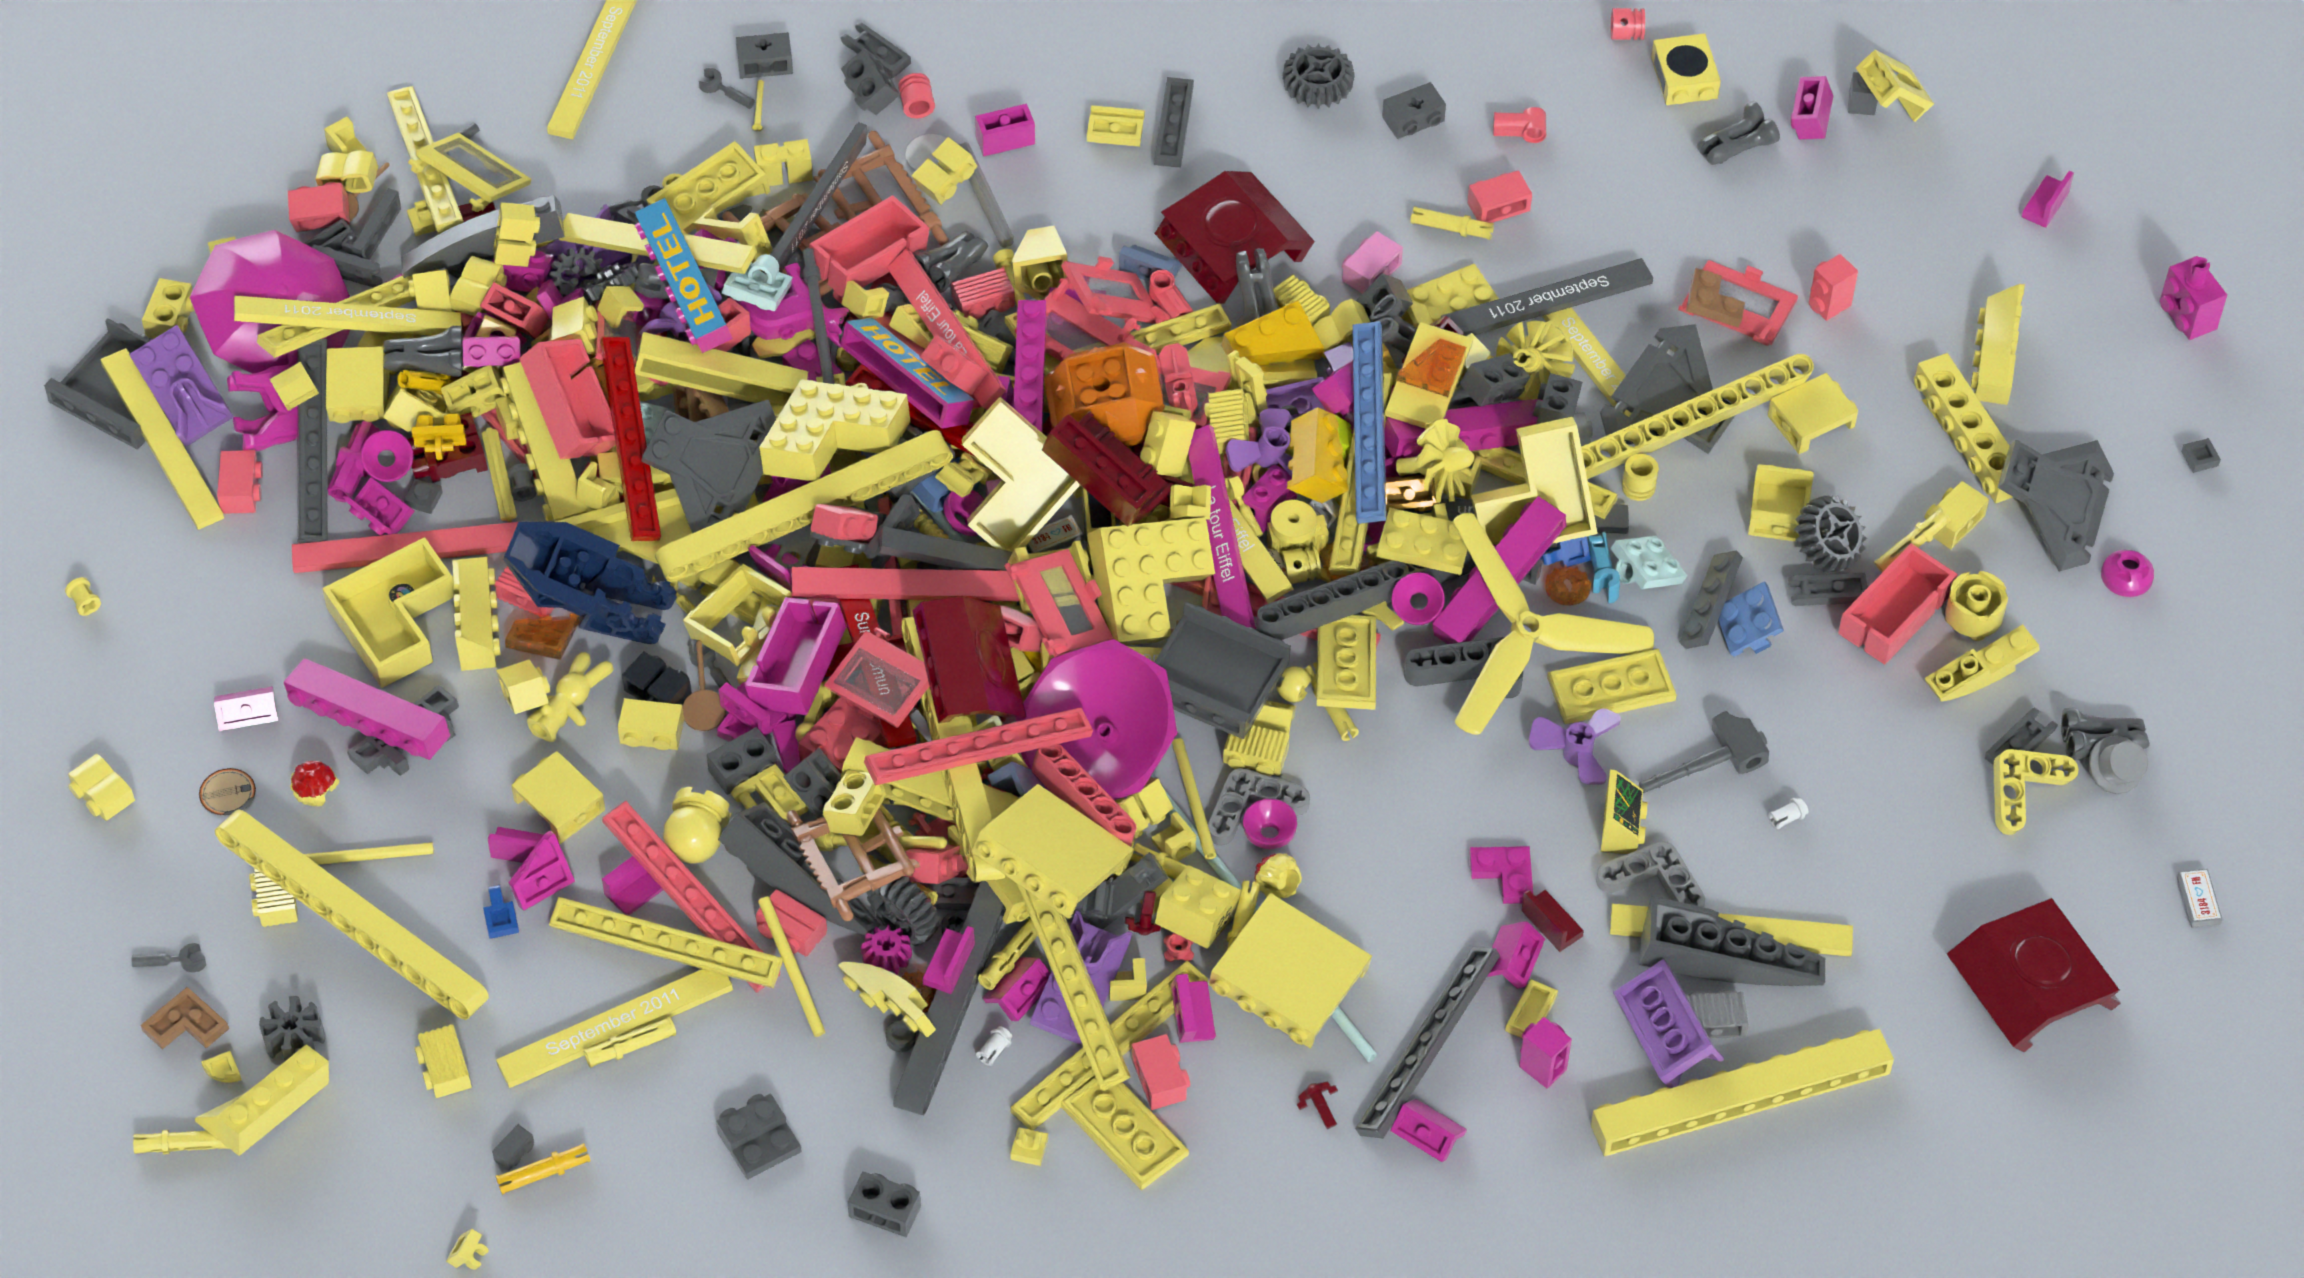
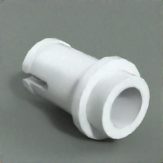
M1792 798L1789 804L1769 812L1768 817L1769 819L1774 818L1770 823L1776 830H1779L1781 827L1797 819L1803 820L1805 815L1808 814V808L1801 798Z
M998 1026L997 1029L990 1031L991 1036L976 1053L977 1058L983 1056L980 1061L987 1066H992L1003 1049L1010 1047L1012 1043V1034L1002 1026Z

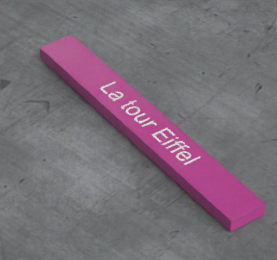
M1208 424L1194 430L1188 455L1195 487L1202 485L1211 486L1210 520L1206 521L1215 574L1213 575L1221 614L1230 618L1233 622L1256 629L1214 427Z

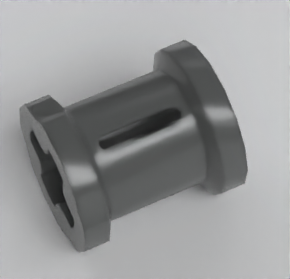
M527 464L512 466L507 473L509 480L513 484L511 493L514 500L524 502L533 499L537 494L531 479L533 470L530 471Z

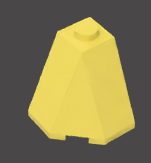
M1055 226L1027 230L1012 259L1015 288L1023 293H1027L1036 300H1044L1049 295L1050 287L1058 288L1061 284L1059 280L1067 277L1061 267L1064 261L1068 262L1067 253Z

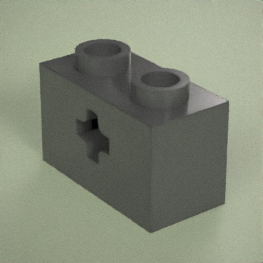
M789 32L736 37L740 79L793 74Z
M1429 82L1384 99L1382 118L1395 137L1399 139L1445 122L1446 103L1434 85Z

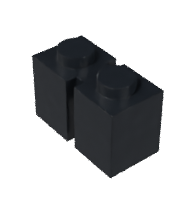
M645 651L622 674L624 691L638 700L648 701L653 696L654 698L651 700L653 702L683 705L686 698L692 694L690 678L686 673L681 670H675L670 666L667 668L666 663L660 657L651 656Z

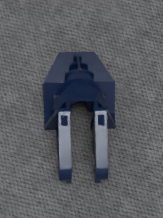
M518 522L503 558L506 565L537 607L563 608L583 617L579 625L580 629L644 644H656L666 623L661 622V616L654 613L648 614L647 618L636 617L631 612L633 607L630 604L668 610L673 606L677 597L676 590L670 585L671 582L665 579V581L651 584L645 576L646 574L643 573V568L615 557L620 545L567 522ZM584 588L593 592L592 595L594 596L583 593ZM610 599H615V600L624 601V602H623L622 604H619V603L614 602V601H612V600H610Z

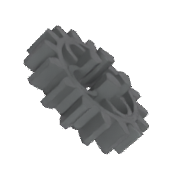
M581 247L576 254L574 249L570 248L567 250V256L563 253L557 256L560 262L554 261L551 263L555 271L548 273V277L554 278V284L563 297L573 292L574 287L578 284V279L572 278L565 281L561 277L562 272H565L567 276H573L579 272V277L581 278L592 275L595 279L598 278V272H605L604 268L600 267L603 259H593L594 251L585 255V250ZM576 260L583 262L584 266L580 271V267L576 265ZM584 280L578 284L577 288L582 287L583 289L591 281ZM584 291L583 296L590 306V300Z
M634 261L632 263L628 262L623 266L617 263L612 267L611 265L605 267L604 273L603 271L598 272V278L591 280V283L586 284L583 288L588 299L591 301L600 300L606 286H629V284L635 283L638 278L639 264Z

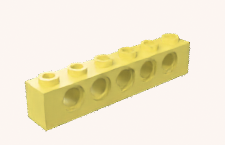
M1945 353L1919 362L1916 375L1914 376V384L1917 390L1922 391L1927 398L1930 410L1936 412L1939 416L1944 431L1949 432L1952 436L1957 451L1962 453L1968 461L1970 471L1977 475L1984 492L1991 496L1995 504L2013 498L1997 488L2010 446L1949 354Z

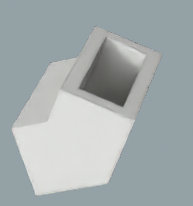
M1334 498L1322 504L1312 500L1309 505L1314 509L1316 515H1324L1327 529L1332 535H1335L1340 506ZM1326 508L1332 515L1333 518L1331 520L1325 514L1323 509Z

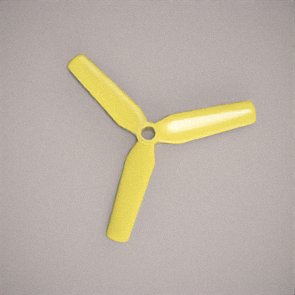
M1463 513L1454 518V525L1496 604L1512 623L1511 633L1495 645L1455 719V724L1463 731L1474 735L1481 734L1528 664L1534 642L1563 651L1635 654L1653 650L1654 633L1652 628L1648 626L1562 613L1540 616L1530 612L1523 592L1473 513ZM1523 625L1528 626L1531 629V632L1525 630Z

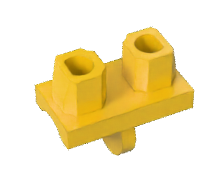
M459 414L445 415L444 425L434 426L433 416L419 415L416 427H412L415 448L425 447V452H435L437 460H443V451H454V446L466 445L464 425L461 424Z

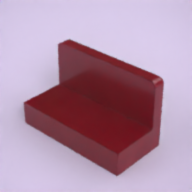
M1530 890L1524 893L1521 911L1559 952L1583 937L1584 930L1546 890L1536 896Z

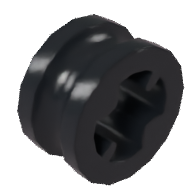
M957 912L947 914L941 922L942 936L946 928L950 929L952 924H955V927L960 925V930L956 931L960 933L966 917Z

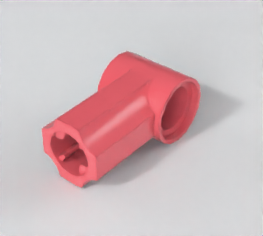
M1539 107L1527 108L1523 113L1494 112L1493 135L1520 136L1529 143L1542 142L1547 136L1546 112Z
M1157 270L1150 277L1149 296L1153 303L1168 313L1170 319L1193 312L1174 284V275L1167 270Z

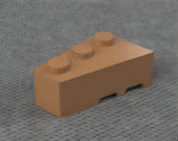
M677 384L673 387L675 414L690 421L698 422L729 412L722 395Z

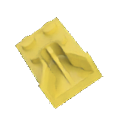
M734 141L646 200L649 206L665 198L679 228L686 233H690L696 229L694 222L708 209L714 208L717 215L727 207L734 206L747 197L764 193L768 195L770 193V186L766 173Z

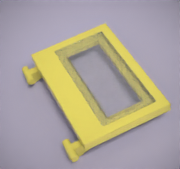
M460 133L453 134L418 149L416 156L420 160L414 161L410 159L408 161V164L412 166L411 171L414 173L422 172L430 164L480 196L481 198L478 200L473 198L469 200V203L473 205L472 210L475 212L483 211L492 201L530 185L532 180Z

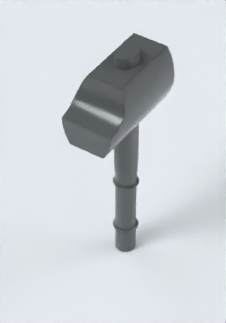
M1724 711L1712 718V731L1720 742L1721 748L1641 781L1639 786L1643 789V793H1646L1729 759L1738 774L1754 771L1769 761V750L1766 747L1767 739L1762 731L1757 732L1750 718L1736 717Z

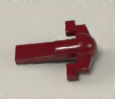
M1144 891L1140 920L1137 923H1134V917H1125L1124 923L1128 925V930L1139 933L1142 936L1161 930V926L1151 923L1156 897L1155 891Z
M1328 1081L1312 1083L1298 1096L1300 1102L1297 1103L1299 1110L1308 1107L1306 1101L1312 1099L1328 1130L1336 1126L1337 1123L1322 1092L1328 1090L1329 1094L1332 1095L1338 1092L1336 1085L1330 1086Z

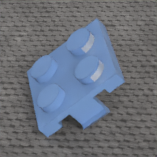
M1765 581L1725 601L1718 619L1729 652L1733 657L1743 653V649L1749 646L1755 651V654L1771 647L1772 644L1767 637L1770 635L1776 636L1784 631L1769 586Z

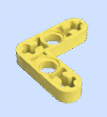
M2008 749L1999 754L1993 764L1995 822L1999 831L2006 835H2013L2024 827L2026 823L2025 781L2066 785L2078 775L2079 769L2076 761L2065 755ZM2006 759H2008V762H2009L2010 764H2013V765H2014V767L2011 768L2010 770H2009V765H2008V764H2004V761H2005ZM2031 760L2041 764V774H2036L2031 770ZM2063 765V770L2068 771V774L2064 776L2063 771L2054 770L2051 772V769H2057ZM2005 785L2014 788L2016 792L2015 799H2010L2004 794L2003 789ZM2008 815H2010L2011 820H2015L2016 822L2012 826L2011 822L2009 820H2006V817Z

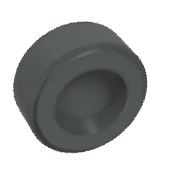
M902 1020L895 1021L887 1027L885 1033L886 1043L890 1049L896 1052H906L913 1048L916 1043V1032H912Z

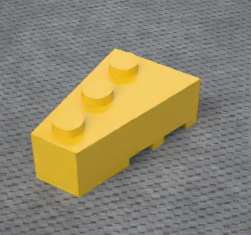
M1299 300L1224 333L1221 344L1226 355L1237 350L1239 358L1244 356L1252 364L1256 363L1259 366L1284 361L1291 363L1295 362V360L1310 358L1318 360L1321 359L1324 349Z
M1317 407L1291 420L1290 448L1294 449L1293 459L1288 464V468L1292 470V480L1287 482V489L1321 504L1349 491L1347 484L1348 474L1344 467L1342 456L1343 447L1338 434L1339 424L1334 414Z

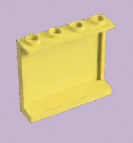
M1039 784L982 828L972 850V853L1068 919L1072 917L1077 903L1112 873L1120 876L1125 872L1134 852L1133 848Z
M1270 893L1211 971L1209 986L1218 995L1227 996L1238 1003L1239 1007L1244 1011L1252 1012L1262 1018L1271 1028H1278L1288 1034L1295 1043L1304 1044L1311 1049L1315 1037L1359 977L1363 978L1368 971L1372 955Z

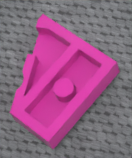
M552 831L545 833L508 882L518 906L523 911L575 882L558 840Z

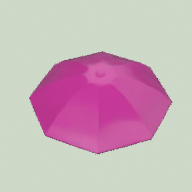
M271 230L215 245L189 298L213 355L254 374L265 371L273 366L288 364V353L274 358L257 343L259 334L279 327L281 324L234 321L235 296L337 303L349 298L350 295L332 257L277 230ZM343 329L322 338L327 339V349L342 348L350 330Z
M1115 639L1052 658L1023 703L1026 718L1016 719V722L1082 708L1093 729L1091 737L1060 743V745L1113 800L1142 791L1177 735L1166 669ZM1036 749L1021 752L1027 767L1031 770Z

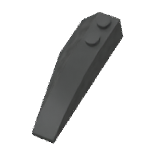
M554 195L538 197L533 201L521 203L534 205L535 217H540L539 233H534L533 240H536V244L565 237L561 204ZM500 209L454 226L401 257L403 277L468 262L471 256L484 258L494 255L493 245L496 228H500L497 225Z
M765 802L736 813L718 840L725 846L726 851L738 857L747 865L750 873L760 877L774 889L782 891L820 914L826 920L864 936L866 933L873 932L875 927L879 928L881 926L858 898L847 902L853 912V919L851 921H844L837 908H833L827 890L820 887L822 883L817 882L816 879L818 877L813 875L815 870L810 869L811 864L806 862L807 857L803 856L804 851L799 849L801 845L794 838L791 825ZM836 879L838 885L844 883L841 879Z
M1654 896L1651 897L1640 940L1639 965L1652 967L1664 959L1674 973L1697 978L1753 985H1824L1825 957L1792 943L1787 945L1779 943L1773 938V935L1762 931L1760 935L1746 929V924L1738 920H1734L1733 923L1718 917L1719 912L1712 909Z

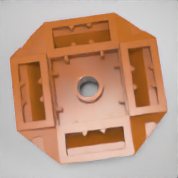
M1125 342L1069 354L1044 377L1052 428L1068 414L1079 422L1090 411L1094 414L1093 418L1102 426L1110 428L1109 432L1113 431L1115 433L1114 436L1126 447L1143 444L1153 411L1163 412L1165 408L1155 354ZM1108 388L1105 391L1099 392L1101 389Z

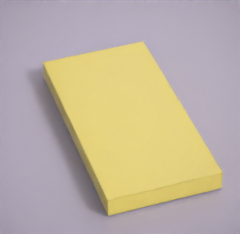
M1420 322L1385 410V416L1425 428L1424 425L1428 422L1444 419L1472 347L1473 338Z
M1351 615L1317 627L1316 706L1375 710L1376 616Z
M1659 649L1548 672L1547 675L1564 725L1591 719L1599 709H1608L1615 713H1621L1676 701L1677 696Z
M1095 1077L1061 1102V1108L1141 1191L1189 1155V1150L1123 1082L1103 1091L1100 1089Z

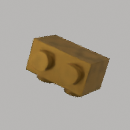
M1422 474L1385 478L1386 514H1388L1389 508L1398 510L1415 508V511L1431 510L1433 505L1439 504L1436 502L1434 477L1428 491L1424 489L1425 476Z

